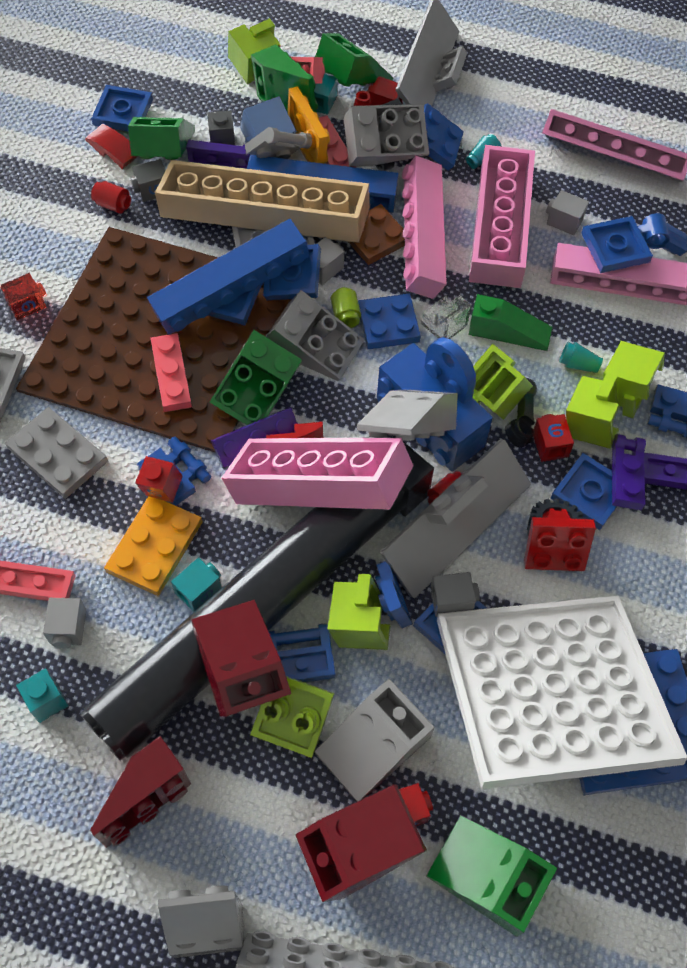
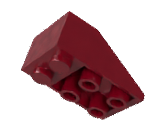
M255 600L191 619L220 717L229 716L291 694L281 659Z
M161 736L130 758L90 829L93 836L106 848L111 844L117 846L124 842L131 835V829L139 823L147 824L159 814L160 811L158 809L168 801L171 803L178 801L188 792L187 787L191 785V782L184 768Z
M392 785L336 811L295 834L322 902L344 899L427 851L397 785Z

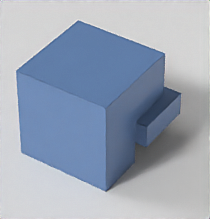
M280 96L243 110L240 129L245 137V144L268 127L277 128L280 132L296 134V129Z

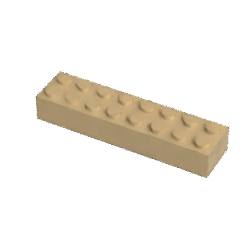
M177 160L170 161L155 192L159 214L163 218L268 231L280 223L291 219L303 236L326 237L328 239L358 243L370 209L369 183Z

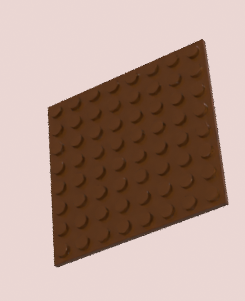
M108 227L16 390L23 394L169 439L177 437L180 442L216 453L211 440L235 431L239 420L211 404L210 400L253 330L266 337L292 299L266 301L263 296V282L246 325L206 316L191 322L181 331L173 332L172 334L178 333L192 407L164 412L150 338L168 334L154 313L147 297L218 257Z

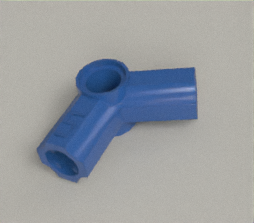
M650 214L643 220L642 225L638 226L649 248H662L679 256L687 252V234L668 224L663 214Z

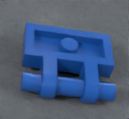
M658 384L654 391L650 412L660 416L650 414L647 424L658 427L657 430L667 432L669 430L683 434L682 437L687 438V392Z
M172 437L168 441V445L173 450L171 453L166 455L159 448L148 455V457L172 462L175 466L183 461L188 466V469L184 472L177 467L183 477L173 503L168 502L177 506L196 492L195 486L191 483L198 478L204 484L211 479V475L206 470L207 466L190 453L191 449L185 442H180L177 437ZM144 459L137 463L139 470L142 467Z

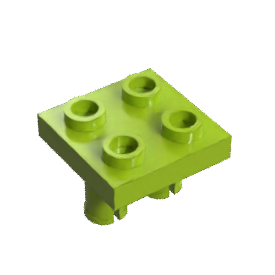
M286 676L291 694L261 704L250 735L312 758L335 693Z

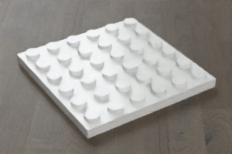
M619 596L438 613L437 624L482 789L685 764L687 760L686 752Z

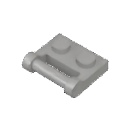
M268 127L245 144L246 154L257 155L259 158L289 159L291 154L300 148H310L312 136L304 132L299 134L280 132L277 128Z

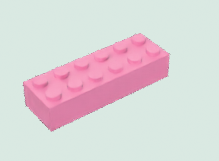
M485 145L481 165L469 282L521 288L527 260L535 150Z
M402 438L248 439L223 475L222 480L236 504L390 510L410 474L413 464Z

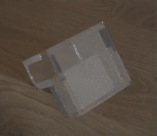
M460 295L452 301L447 296H444L422 313L421 324L437 338L445 337L451 339L468 326L472 305Z

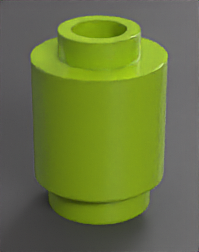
M347 287L337 289L330 297L333 314L349 328H354L359 324V319L361 318L357 294L353 289Z

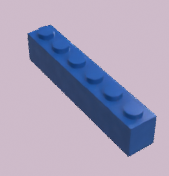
M250 155L247 169L369 183L370 209L382 204L388 212L394 213L399 173L274 157L259 158L257 155Z
M288 219L148 296L147 299L168 335L181 331L186 325L199 318L206 317L216 308L231 303L234 298L254 290L259 284L270 278H276L281 272L294 265L301 264L309 257L307 242L292 220Z

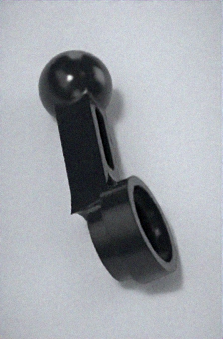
M529 378L527 380L533 387L518 403L517 419H513L505 426V433L510 442L520 448L530 443L534 435L531 426L535 424L534 396L537 392V385Z

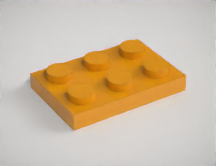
M298 86L289 88L287 113L296 129V134L304 132L312 136L311 147L308 149L300 148L307 162L326 164L328 162L327 146L330 143L329 132L326 128H323L318 114L313 112L308 98L303 96Z
M148 496L105 565L106 573L159 597L203 523L202 517L164 500Z

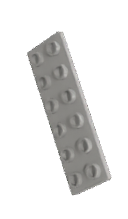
M430 0L396 86L398 96L406 105H425L428 103L432 106L438 91L445 88L450 89L457 84L467 55V51L463 46L453 49L459 30L439 0Z
M498 440L380 551V554L390 565L393 573L410 597L416 598L432 582L433 576H438L530 487L531 482L506 441Z
M266 931L247 933L236 964V968H454L442 961L425 963L416 961L413 957L407 955H398L396 957L384 956L372 949L348 950L336 943H327L325 945L313 944L301 937L289 939L274 937L273 934Z

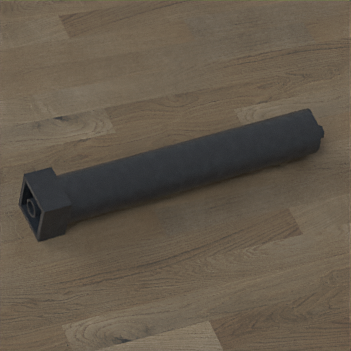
M388 435L387 438H396V436ZM403 441L413 468L390 510L314 507L84 707V711L80 713L87 722V725L99 738L101 737L119 761L124 757H130L210 684L191 619L255 600L269 631L397 514L401 513L406 517L428 497V490L431 488L434 467Z

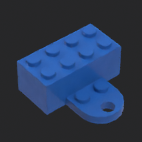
M445 337L438 338L428 346L426 354L415 343H412L379 367L378 402L391 390L406 389L458 393L456 429L444 431V436L416 438L421 446H426L434 454L435 459L440 465L446 466L453 472L486 445L493 417L473 399L476 373L467 354L454 341Z

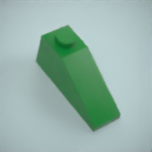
M477 294L468 335L548 351L552 326L503 299Z

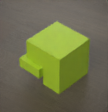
M270 18L250 27V30L243 24L228 31V58L247 84L255 81L251 54L275 44L281 47V44L274 36L275 25Z
M621 341L603 373V379L606 373L618 376L617 404L623 407V416L634 418L642 400L648 399L649 387L657 370L662 371L664 368L665 352Z
M492 343L473 366L476 373L473 399L479 405L483 402L504 420L533 385L513 367L516 364L515 361Z
M606 373L603 380L586 376L581 377L566 409V420L573 439L609 449L612 448L614 436L619 432V428L613 427V420L619 409V404H617V375Z
M358 574L357 582H334L327 630L339 648L388 650L391 626L390 624H380L382 606L378 597L380 592L371 574Z

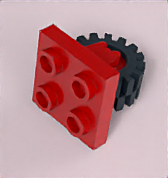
M545 499L544 503L540 501L536 503V507L533 506L531 509L527 527L528 541L524 556L525 569L585 571L596 530L594 519L583 518L582 511L577 512L578 507L575 505L569 507L570 502L564 501L561 504L559 499H554L553 503L549 499Z

